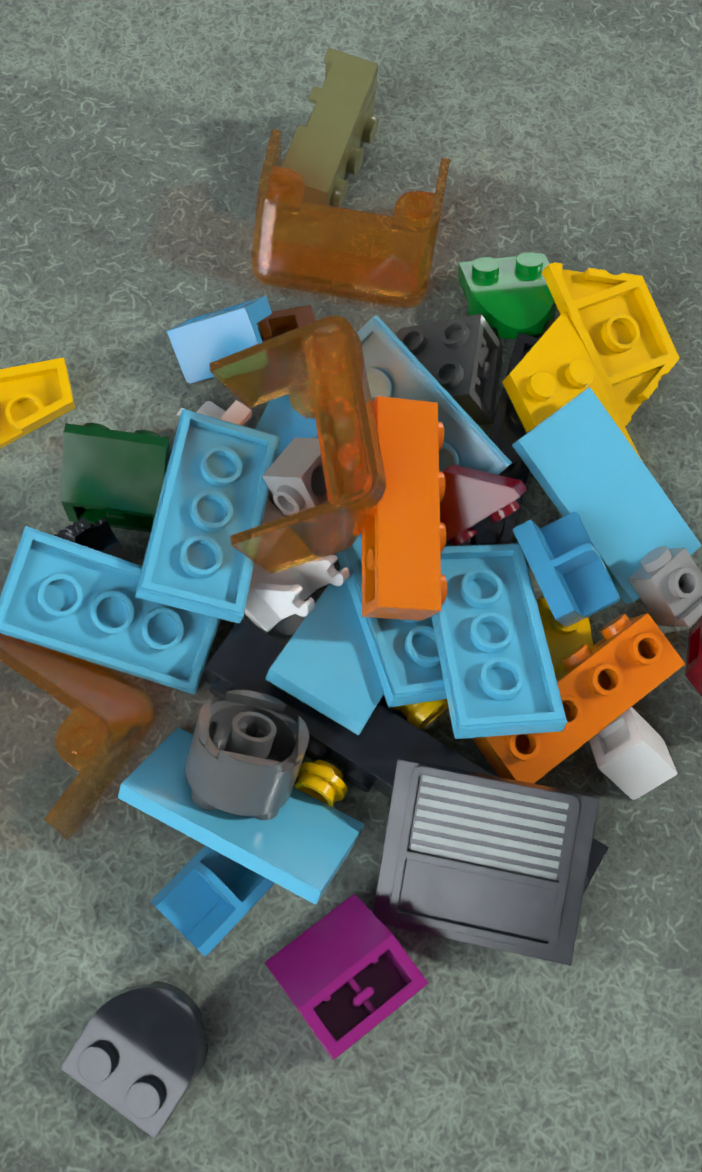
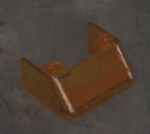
M272 129L258 185L251 253V269L254 277L259 282L269 286L398 308L418 306L424 301L427 294L450 159L441 158L435 193L410 191L403 194L396 202L393 216L303 201L305 195L304 181L297 172L281 167V130Z
M327 316L209 363L210 372L248 408L289 394L290 403L298 414L308 419L315 418L329 502L230 536L231 546L270 574L349 548L359 537L386 489V476L360 337L345 318L341 316Z
M0 633V661L72 710L59 727L55 742L57 752L62 760L79 772V774L44 818L60 836L68 841L151 732L156 720L155 709L146 693L106 666Z

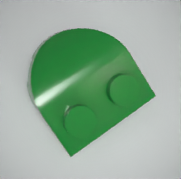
M524 252L512 257H480L474 261L459 262L458 279L468 301L467 316L482 314L489 326L498 329V336L500 338L517 339L518 333L529 336L542 333L545 323L550 319L554 320L556 313L555 301L542 275V271L550 264L545 253Z

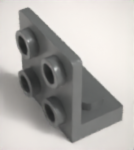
M477 314L401 328L397 333V338L477 425L492 424L503 345L483 315Z

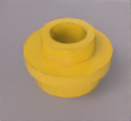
M316 760L315 763L304 762L301 764L297 775L299 779L295 784L296 789L333 807L335 801L343 800L348 789L342 781L343 774L338 768L323 760Z

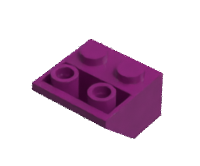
M355 894L264 962L331 1060L339 1057L429 984L394 935Z

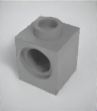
M294 438L262 475L273 495L276 506L283 515L322 518L353 479L332 438Z

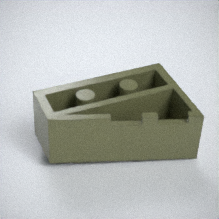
M328 47L324 57V64H326L324 84L322 88L313 86L308 98L309 102L315 104V107L305 126L298 124L278 175V204L324 220L328 219L334 206H342L348 189V181L346 180L349 174L356 175L358 173L364 154L362 147L365 142L369 144L373 142L379 124V118L374 117L378 63Z

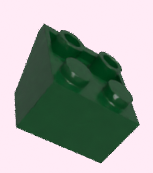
M65 423L63 431L61 503L68 520L75 522L85 517L89 524H93L105 517L110 527L151 533L171 453L169 439L148 430H136L132 433L111 430L98 423H85L83 426Z

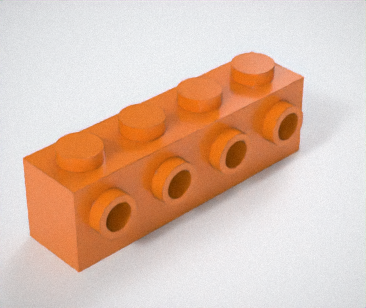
M377 396L361 414L362 617L423 621L440 612L441 606L446 600L447 580L445 575L441 574L440 555L446 543V528L444 523L440 522V502L445 492V476L443 472L439 471V452L444 442V426L442 422H438L437 402Z
M625 613L618 616L600 630L604 637L591 648L585 643L571 651L560 661L565 668L555 676L567 720L563 731L475 737L472 739L499 777L534 784L685 665L684 661L648 613L630 619Z

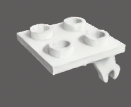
M269 499L266 502L244 611L245 615L257 628L265 633H268L288 616L293 614L301 617L307 616L314 610L315 602L311 597L306 602H304L305 599L318 588L329 583L334 586H341L350 576L347 567L343 568L340 572L334 568V563L338 560L337 556L332 554L327 556L319 555Z

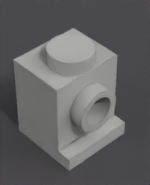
M661 546L646 554L640 561L642 567L628 578L629 582L660 626L690 627L702 616L701 571L686 548H667L666 546Z

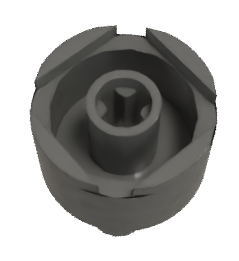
M233 690L226 692L224 700L213 704L212 698L207 700L200 709L185 764V775L192 788L191 798L194 803L203 809H219L235 815L253 816L259 820H270L276 817L279 809L291 796L309 743V731L306 723L300 716L296 723L285 713L287 704L261 692Z

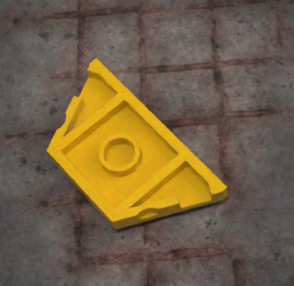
M554 262L548 264L542 271V275L561 315L568 312L624 426H626L632 420L631 416L642 402L647 400L658 387V382L661 378L668 374L680 359L645 280L641 275L628 273L613 275L606 270L588 268L585 272L562 269V263Z
M568 312L562 313L502 381L526 432L528 433L582 391L590 387L638 454Z

